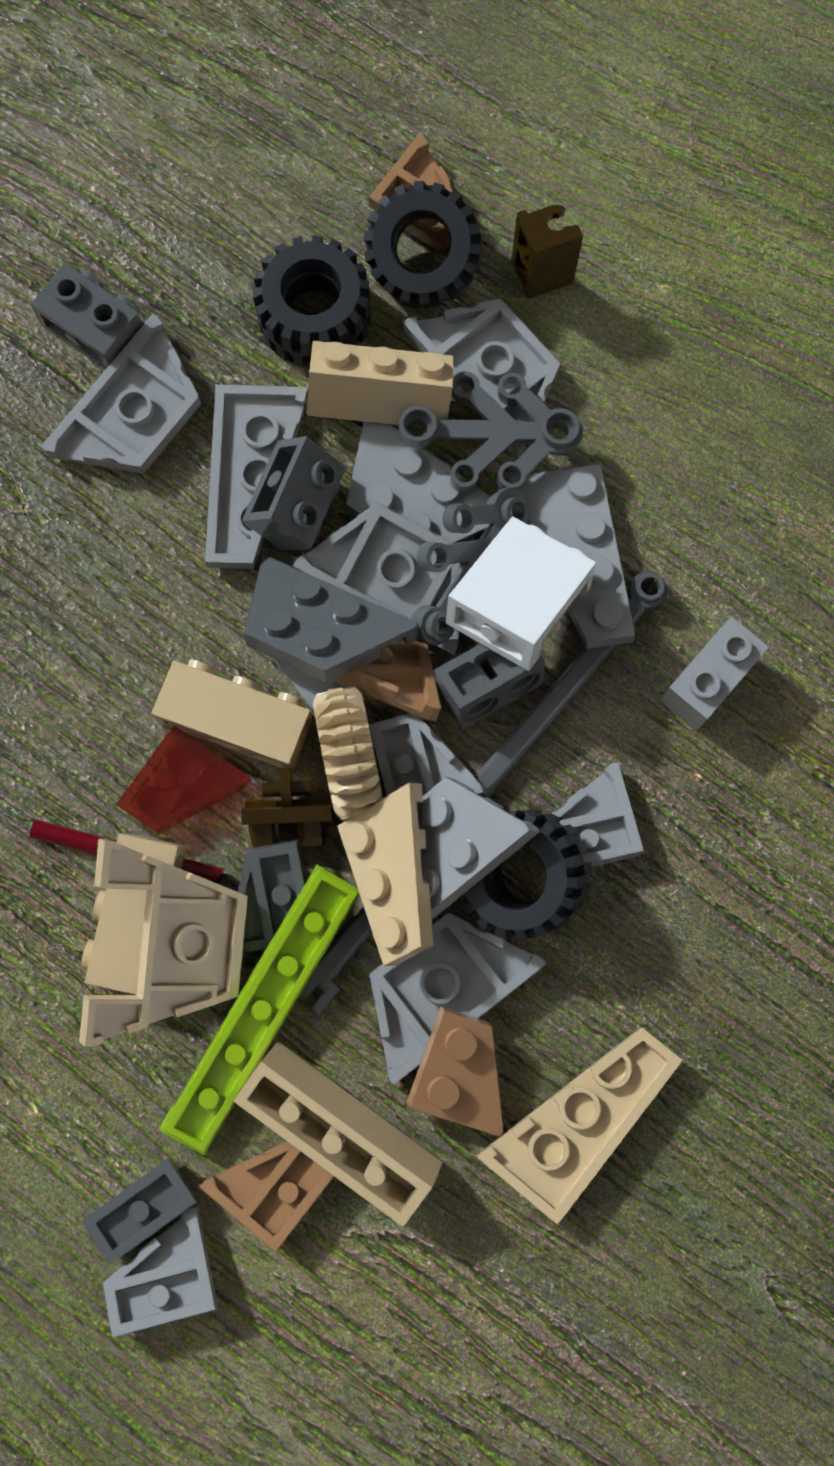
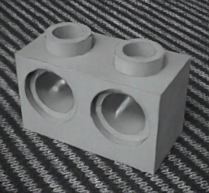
M731 616L672 683L660 701L697 731L766 652L769 646Z

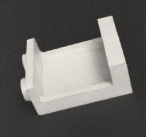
M512 516L448 595L446 624L530 671L540 657L543 640L577 595H585L590 589L596 562L588 558L582 551L568 547L546 535L540 528L528 525Z

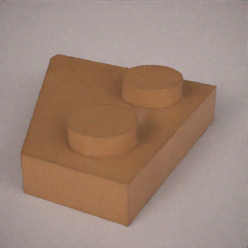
M417 135L369 196L370 208L377 211L381 206L378 201L385 194L389 198L396 193L394 188L402 184L406 188L414 186L413 181H424L426 185H433L436 182L444 185L445 189L452 192L448 175L442 165L438 167L428 150L429 143L423 135ZM420 219L412 222L404 229L441 254L451 244L447 229L443 224L434 219Z
M403 639L398 640L380 649L381 658L366 665L353 667L347 674L335 679V682L346 687L355 686L365 695L428 721H436L441 710L428 646L416 640L408 645Z
M442 1006L440 1007L406 1102L409 1108L501 1137L503 1123L492 1026L487 1021Z
M286 1141L205 1180L199 1188L276 1252L335 1176Z

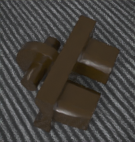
M281 768L280 782L262 783V797H281V799L245 801V808L241 809L242 825H249L253 848L281 843L280 823H298L300 846H324L328 821H332L334 812L331 797L294 799V796L312 795L311 781L293 782L292 768Z

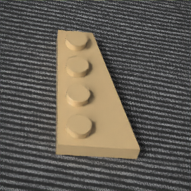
M639 1028L478 1153L476 1157L558 1225L683 1060L644 1028Z

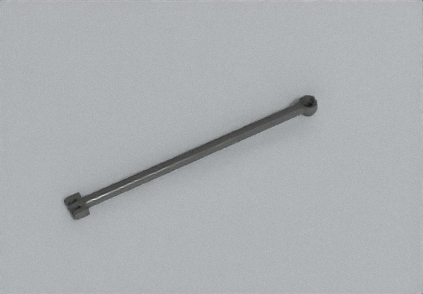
M652 571L641 572L634 577L627 593L633 626L645 612L657 610L666 599L668 588L664 578H660L655 585L657 594L647 595L641 589V584L645 582L653 583L658 573ZM617 645L585 649L584 647L474 776L484 787L486 795L481 797L488 798ZM364 906L329 945L298 997L304 1003L316 988L323 993L311 1008V1011L317 1016L324 1011L341 991L332 980L372 934Z

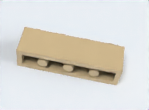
M277 1042L263 1058L233 1101L402 1227H404L432 1189L443 1164L438 1158L280 1042Z

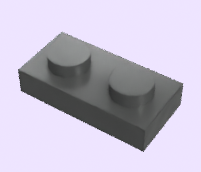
M170 1157L82 1220V1223L108 1264L111 1265L198 1202L199 1199Z

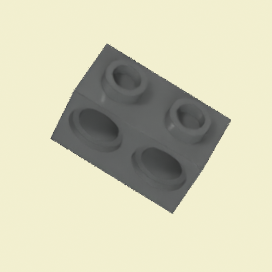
M479 644L434 670L438 696L462 731L543 685L545 660L540 654L539 659L530 671H527L486 646Z

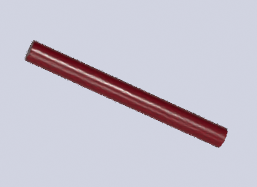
M37 819L34 820L30 829V838L93 855H97L99 839L117 842V840ZM184 858L181 868L219 885L224 872V868Z

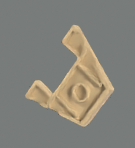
M99 839L94 886L103 889L147 890L136 995L83 996L79 1043L84 1047H94L105 1043L104 1039L125 1032L132 1034L148 1028V1024L174 1015L181 1017L238 997L248 896L111 840Z

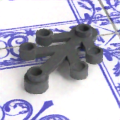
M467 371L460 372L453 377L451 396L457 403L470 404L485 420L436 419V416L429 408L421 405L407 408L399 419L400 438L406 445L412 448H424L430 445L433 440L486 441L468 459L458 461L451 468L450 484L453 489L460 493L472 491L477 486L479 475L515 441L534 442L515 462L508 461L504 463L498 471L497 485L500 489L513 487L521 490L525 484L526 476L549 454L562 456L573 452L581 442L583 428L579 418L573 412L563 408L550 410L526 387L525 379L520 374L514 372L506 373L500 378L497 388L498 398L506 405L517 404L533 421L514 420L479 386V380L476 375ZM460 383H469L473 390L469 393H462L457 389V386ZM507 384H515L519 387L520 391L516 394H509L503 387ZM419 425L425 428L426 433L423 436L416 437L409 432L410 428ZM555 428L562 429L567 437L561 440L555 439L550 434V431ZM460 471H468L472 474L473 479L466 483L460 482L456 478V474ZM506 472H515L520 477V480L517 483H508L504 480L503 475Z
M506 487L493 494L488 499L486 505L450 504L443 512L442 521L445 529L451 533L466 534L475 525L489 524L479 540L446 545L437 542H426L419 547L417 563L424 571L439 573L446 570L449 564L462 562L464 564L436 606L423 605L413 613L411 620L418 623L419 637L416 641L429 645H441L453 635L454 628L446 624L448 595L512 516L526 524L528 523L530 504L523 491L518 488ZM459 511L462 515V521L460 525L457 524V515ZM433 550H435L436 552V561L434 564H432L431 562V554Z

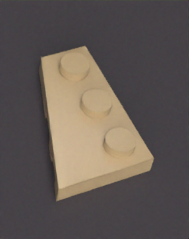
M408 783L363 810L362 815L355 818L351 817L337 826L383 966L398 965L434 946L429 883L422 879L420 850L426 849L425 830L419 829L417 803L423 802L421 783Z

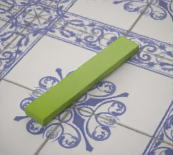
M317 864L162 1122L160 1126L162 1133L205 1155L235 1105L233 1101L257 1068L360 895L357 887Z

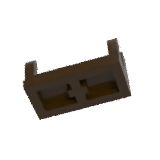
M551 205L531 213H527L526 210L517 212L511 262L527 299L574 283L583 240V234L579 225L566 226L562 230L555 231L549 228L547 224L551 219H559L565 215L566 208L562 205Z

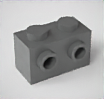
M64 263L30 305L42 327L106 370L143 326L139 316L141 311L126 296L118 294L115 297L104 290L105 288L101 281L89 271L83 269L79 273Z
M308 436L278 440L241 522L281 551L311 549L313 543L316 542L321 534V525L330 504L339 492V483L346 468Z

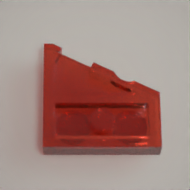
M173 725L116 805L159 835L244 789L252 780L248 775Z

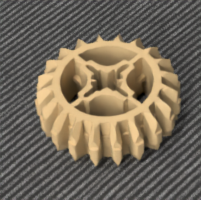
M341 686L316 694L313 707L334 812L341 820L362 815L363 810L380 801L383 797L362 693L355 686L348 688Z

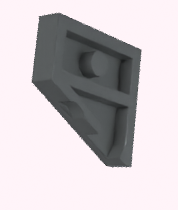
M299 840L250 848L247 851L237 891L248 896L242 953L262 950L268 947L307 882Z

